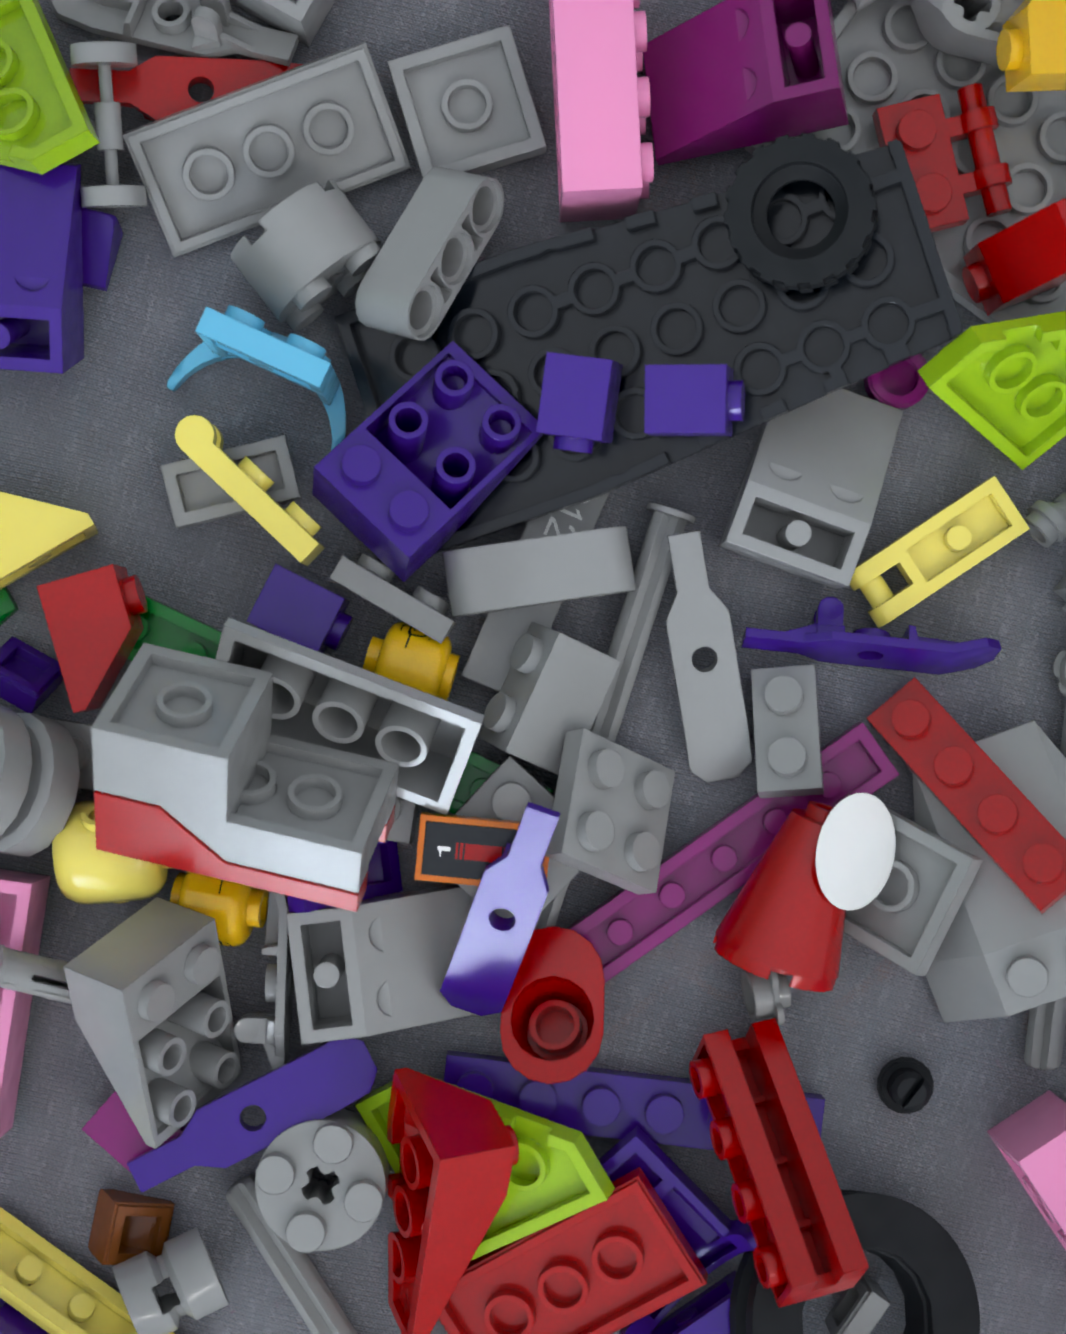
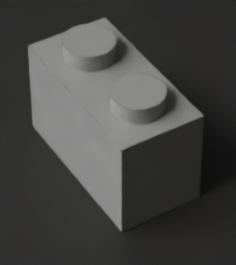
M531 622L527 633L520 637L512 650L510 658L511 668L500 692L492 697L485 709L484 727L479 738L504 752L559 775L566 732L581 728L591 730L621 661L558 631Z

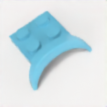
M228 305L225 314H222L206 306L195 330L204 342L192 350L175 368L167 382L169 390L175 392L189 377L208 365L227 359L241 358L317 393L330 421L332 434L331 451L346 438L347 415L341 383L332 367L331 359L324 356L327 351L325 348L293 333L286 337L263 328L265 322L262 319L238 307Z

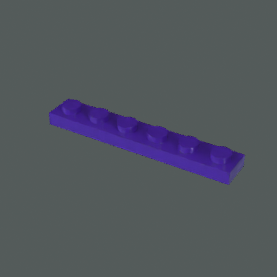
M447 1050L444 1073L445 1082L581 1131L583 1135L623 1139L638 1125L655 1144L714 1150L710 1137V1122L713 1119L705 1098L699 1099L696 1096L689 1078L589 1067L585 1072L570 1081L545 1084L527 1079L513 1069L507 1057ZM804 1092L821 1137L825 1098L822 1094Z

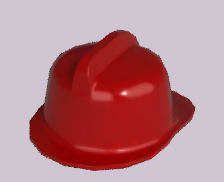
M557 926L533 931L514 983L501 1011L500 1034L503 1052L513 1069L531 1081L545 1084L570 1081L585 1072L600 1051L604 1035L605 977L602 960L591 942L576 931Z

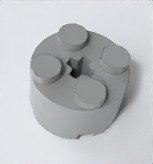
M328 179L325 189H323L318 181L296 191L267 212L258 221L264 228L262 236L252 245L244 235L234 247L230 258L280 323H287L293 332H297L311 324L324 311L321 304L337 291L344 298L357 292L363 277L381 249V241L334 180Z
M343 1108L324 1119L298 1123L278 1135L266 1148L261 1157L255 1176V1194L259 1210L268 1226L298 1252L310 1253L313 1251H329L342 1248L363 1236L380 1214L388 1187L390 1163L380 1141L357 1111L354 1113ZM317 1166L324 1175L334 1171L337 1176L333 1185H328L324 1180L317 1182L312 1177Z

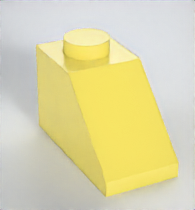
M0 492V590L96 535L98 531L89 514Z

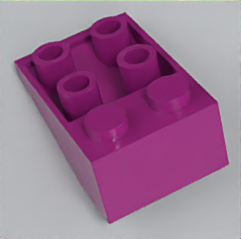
M724 0L647 42V51L643 52L645 73L649 77L650 115L655 156L658 165L775 141V138L785 135L793 137L801 135V133L807 134L849 125L830 0Z

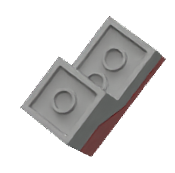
M143 643L91 727L96 849L357 912L367 889V871L377 843L386 842L394 823L399 763L271 734L273 672Z

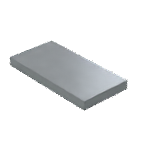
M365 42L123 133L124 140L142 183L146 186V192L174 257L261 225L258 221L267 212L296 191L318 181L323 189H325L327 180L333 179L341 191L346 193L411 168Z

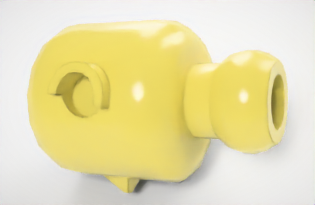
M94 800L75 803L64 829L52 841V858L57 885L67 899L79 904L126 903L151 898L159 893L165 885L168 869H174L97 850Z

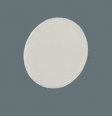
M855 793L842 799L827 816L818 837L815 864L820 888L831 904L843 910H857L872 902L885 886L893 867L896 851V835L893 820L885 804L874 795Z

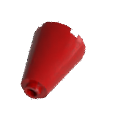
M809 801L806 809L793 808L716 929L713 943H716L714 950L717 954L730 963L767 980L771 971L792 976L789 985L792 988L814 992L833 990L840 970L846 910L831 904L823 894L817 879L815 857L821 828L834 807L816 801Z

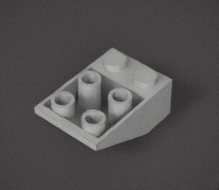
M842 388L764 423L718 547L835 590L849 587L873 521L903 410Z
M459 885L397 892L361 901L357 912L337 907H329L306 913H289L288 911L286 919L301 1044L368 1037L475 1015L474 1013L451 1006L440 992L474 899Z
M156 897L63 966L75 1020L146 1145L157 1149L192 1118L198 1107L212 1101L243 1073L237 1038L234 1034V1022L215 918Z

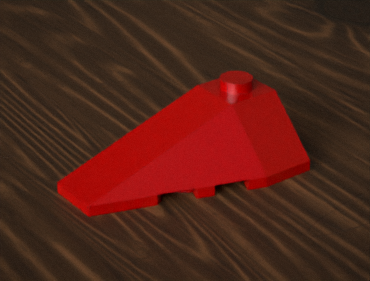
M405 1067L394 1069L387 1117V1139L391 1144H400V1173L388 1175V1195L393 1200L395 1220L399 1229L388 1234V1304L402 1334H430L507 1196L512 1166L516 1165L519 1159V1146L513 1128L510 1125H504L491 1100Z

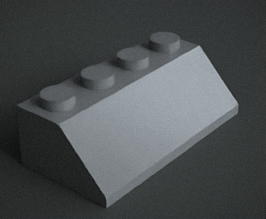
M228 617L223 626L216 660L273 672L271 734L399 763L396 796L444 815L448 814L485 715Z

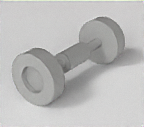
M89 41L70 44L71 67L98 69L100 102L94 103L95 128L100 142L97 144V151H104L106 185L80 187L81 208L146 207V186L119 185L117 151L124 150L121 104L113 100L111 69L138 66L137 46L135 43L121 41Z

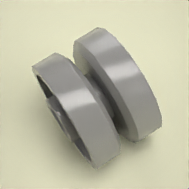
M0 705V853L11 856L31 857L48 848L56 835L64 829L75 805L80 779L78 748L70 731L56 720L32 713H15L10 708Z

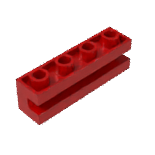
M776 1018L752 1023L746 1036L731 1040L728 1029L704 1034L692 1061L689 1063L690 1080L696 1096L699 1099L705 1098L713 1119L710 1122L712 1145L717 1157L720 1160L727 1159L735 1182L731 1186L734 1209L743 1224L749 1222L757 1245L753 1251L754 1265L762 1286L765 1289L772 1288L778 1308L853 1288L867 1271L869 1265Z

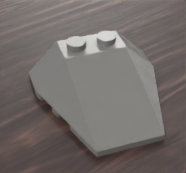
M1031 720L976 740V744L1066 840V758L1038 724ZM912 772L915 823L983 860L926 974L943 1022L1008 1017L1066 997V895L1041 915Z

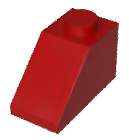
M1066 198L977 243L963 257L966 266L962 269V276L967 292L975 303L982 302L987 316L1053 289L1066 281Z
M115 564L36 586L73 713L88 712L101 707L144 629L140 614L147 612L148 607L142 584L137 575L128 576L126 567Z

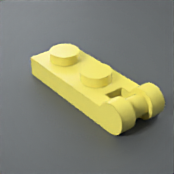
M198 415L186 416L178 423L175 430V439L180 449L300 563L308 566L325 549L313 537L322 527L296 502L292 501L286 509L276 502L266 492L274 484V481L247 456L236 464L222 450L224 444L223 435L216 426Z
M993 476L858 564L850 586L853 591L861 590L872 607L868 613L876 626L880 628L1030 528L997 478ZM896 565L908 583L906 587L895 594L892 593L881 576L882 573Z

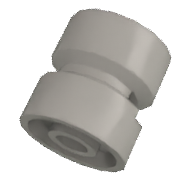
M198 1227L164 1242L162 1254L157 1257L145 1251L112 1267L119 1291L137 1334H169L178 1329L180 1317L186 1314L194 1320H198L229 1305L228 1298ZM170 1277L176 1292L160 1297L156 1286L164 1279Z

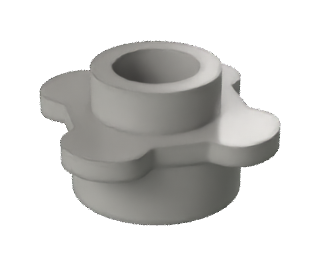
M742 970V994L750 1018L753 1021L776 1018L778 1026L784 1025L785 1015L783 1008L791 1006V993L786 975L771 971L767 980Z

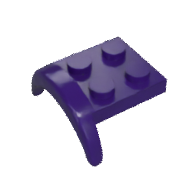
M638 1125L599 1159L611 1182L641 1167L705 1267L708 1275L733 1257L744 1252L754 1251V1248L757 1247L750 1225L748 1223L743 1224L738 1219L730 1220ZM683 1297L620 1329L619 1334H651L667 1313Z

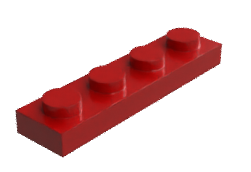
M915 677L866 718L873 729L1041 915L1066 895V840Z

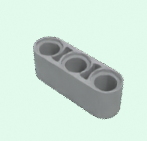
M438 166L426 174L360 283L355 301L359 322L365 327L414 340L424 341L433 335L501 220L504 209V191L501 183L496 178Z
M627 526L469 547L442 553L451 617L599 597L636 590Z

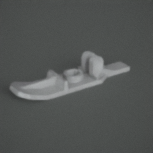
M47 0L57 19L90 33L189 57L218 58L239 54L290 66L299 44V35L263 27L234 13L231 10L229 0ZM171 15L181 16L174 21L164 20L165 18Z
M700 530L667 535L676 595L666 616L665 624L685 737L688 766L690 772L707 783L737 778L752 761L730 612L709 588ZM701 647H709L713 649L715 654L713 663L705 669L696 668L692 663L694 652Z
M269 891L266 937L261 955L277 956V964H267L265 974V1002L275 1003V1010L272 1012H246L235 1024L234 1034L242 1043L263 1044L273 1070L287 1063L289 1057L293 969L286 913L289 911L287 895Z

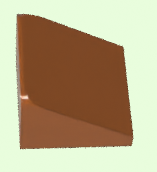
M100 1189L88 1243L89 1251L102 1265H117L145 1251L156 1257L161 1255L164 1242L168 1240L175 1204L165 1199L115 1189Z

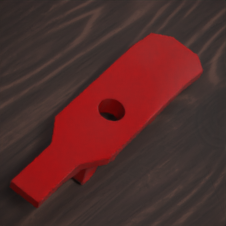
M154 56L129 71L111 70L114 102H120L122 107L136 109L144 115L145 119L155 121L203 103L193 100L189 95V90L195 84L202 83L208 85L213 90L214 94L211 98L213 99L303 64L291 63L290 66H285L264 60ZM70 68L71 78L82 103L94 104L95 102H100L98 69Z

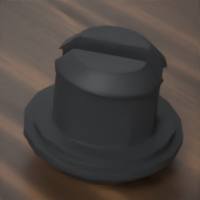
M899 1057L891 1060L882 1068L878 1076L877 1090L880 1099L889 1109L897 1113L910 1114L921 1110L929 1102L933 1094L934 1081L931 1072L922 1062L912 1057Z

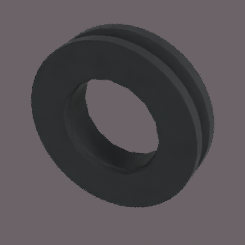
M840 1189L862 1249L879 1256L893 1270L904 1295L906 1326L903 1334H980L979 1302L974 1280L962 1252L949 1233L933 1217L907 1201L885 1194ZM753 1251L744 1253L734 1278L729 1311L730 1334H803L802 1311L805 1301L778 1308L772 1288L765 1289L758 1278L754 1265Z

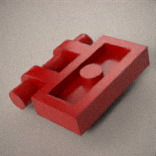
M982 83L967 85L957 90L962 112L958 116L945 118L940 94L880 107L872 115L879 147L887 146L888 142L892 140L901 141L931 233L964 225L969 220L965 198L981 195L987 217L1002 215L1012 210L1007 186L1012 184L1009 165L1000 161L993 130L999 127L994 106H987ZM968 139L975 171L959 175L951 143Z

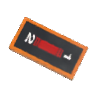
M421 812L414 880L479 886L485 867L503 855L507 842L512 844L520 821ZM545 856L543 868L547 879L549 857Z

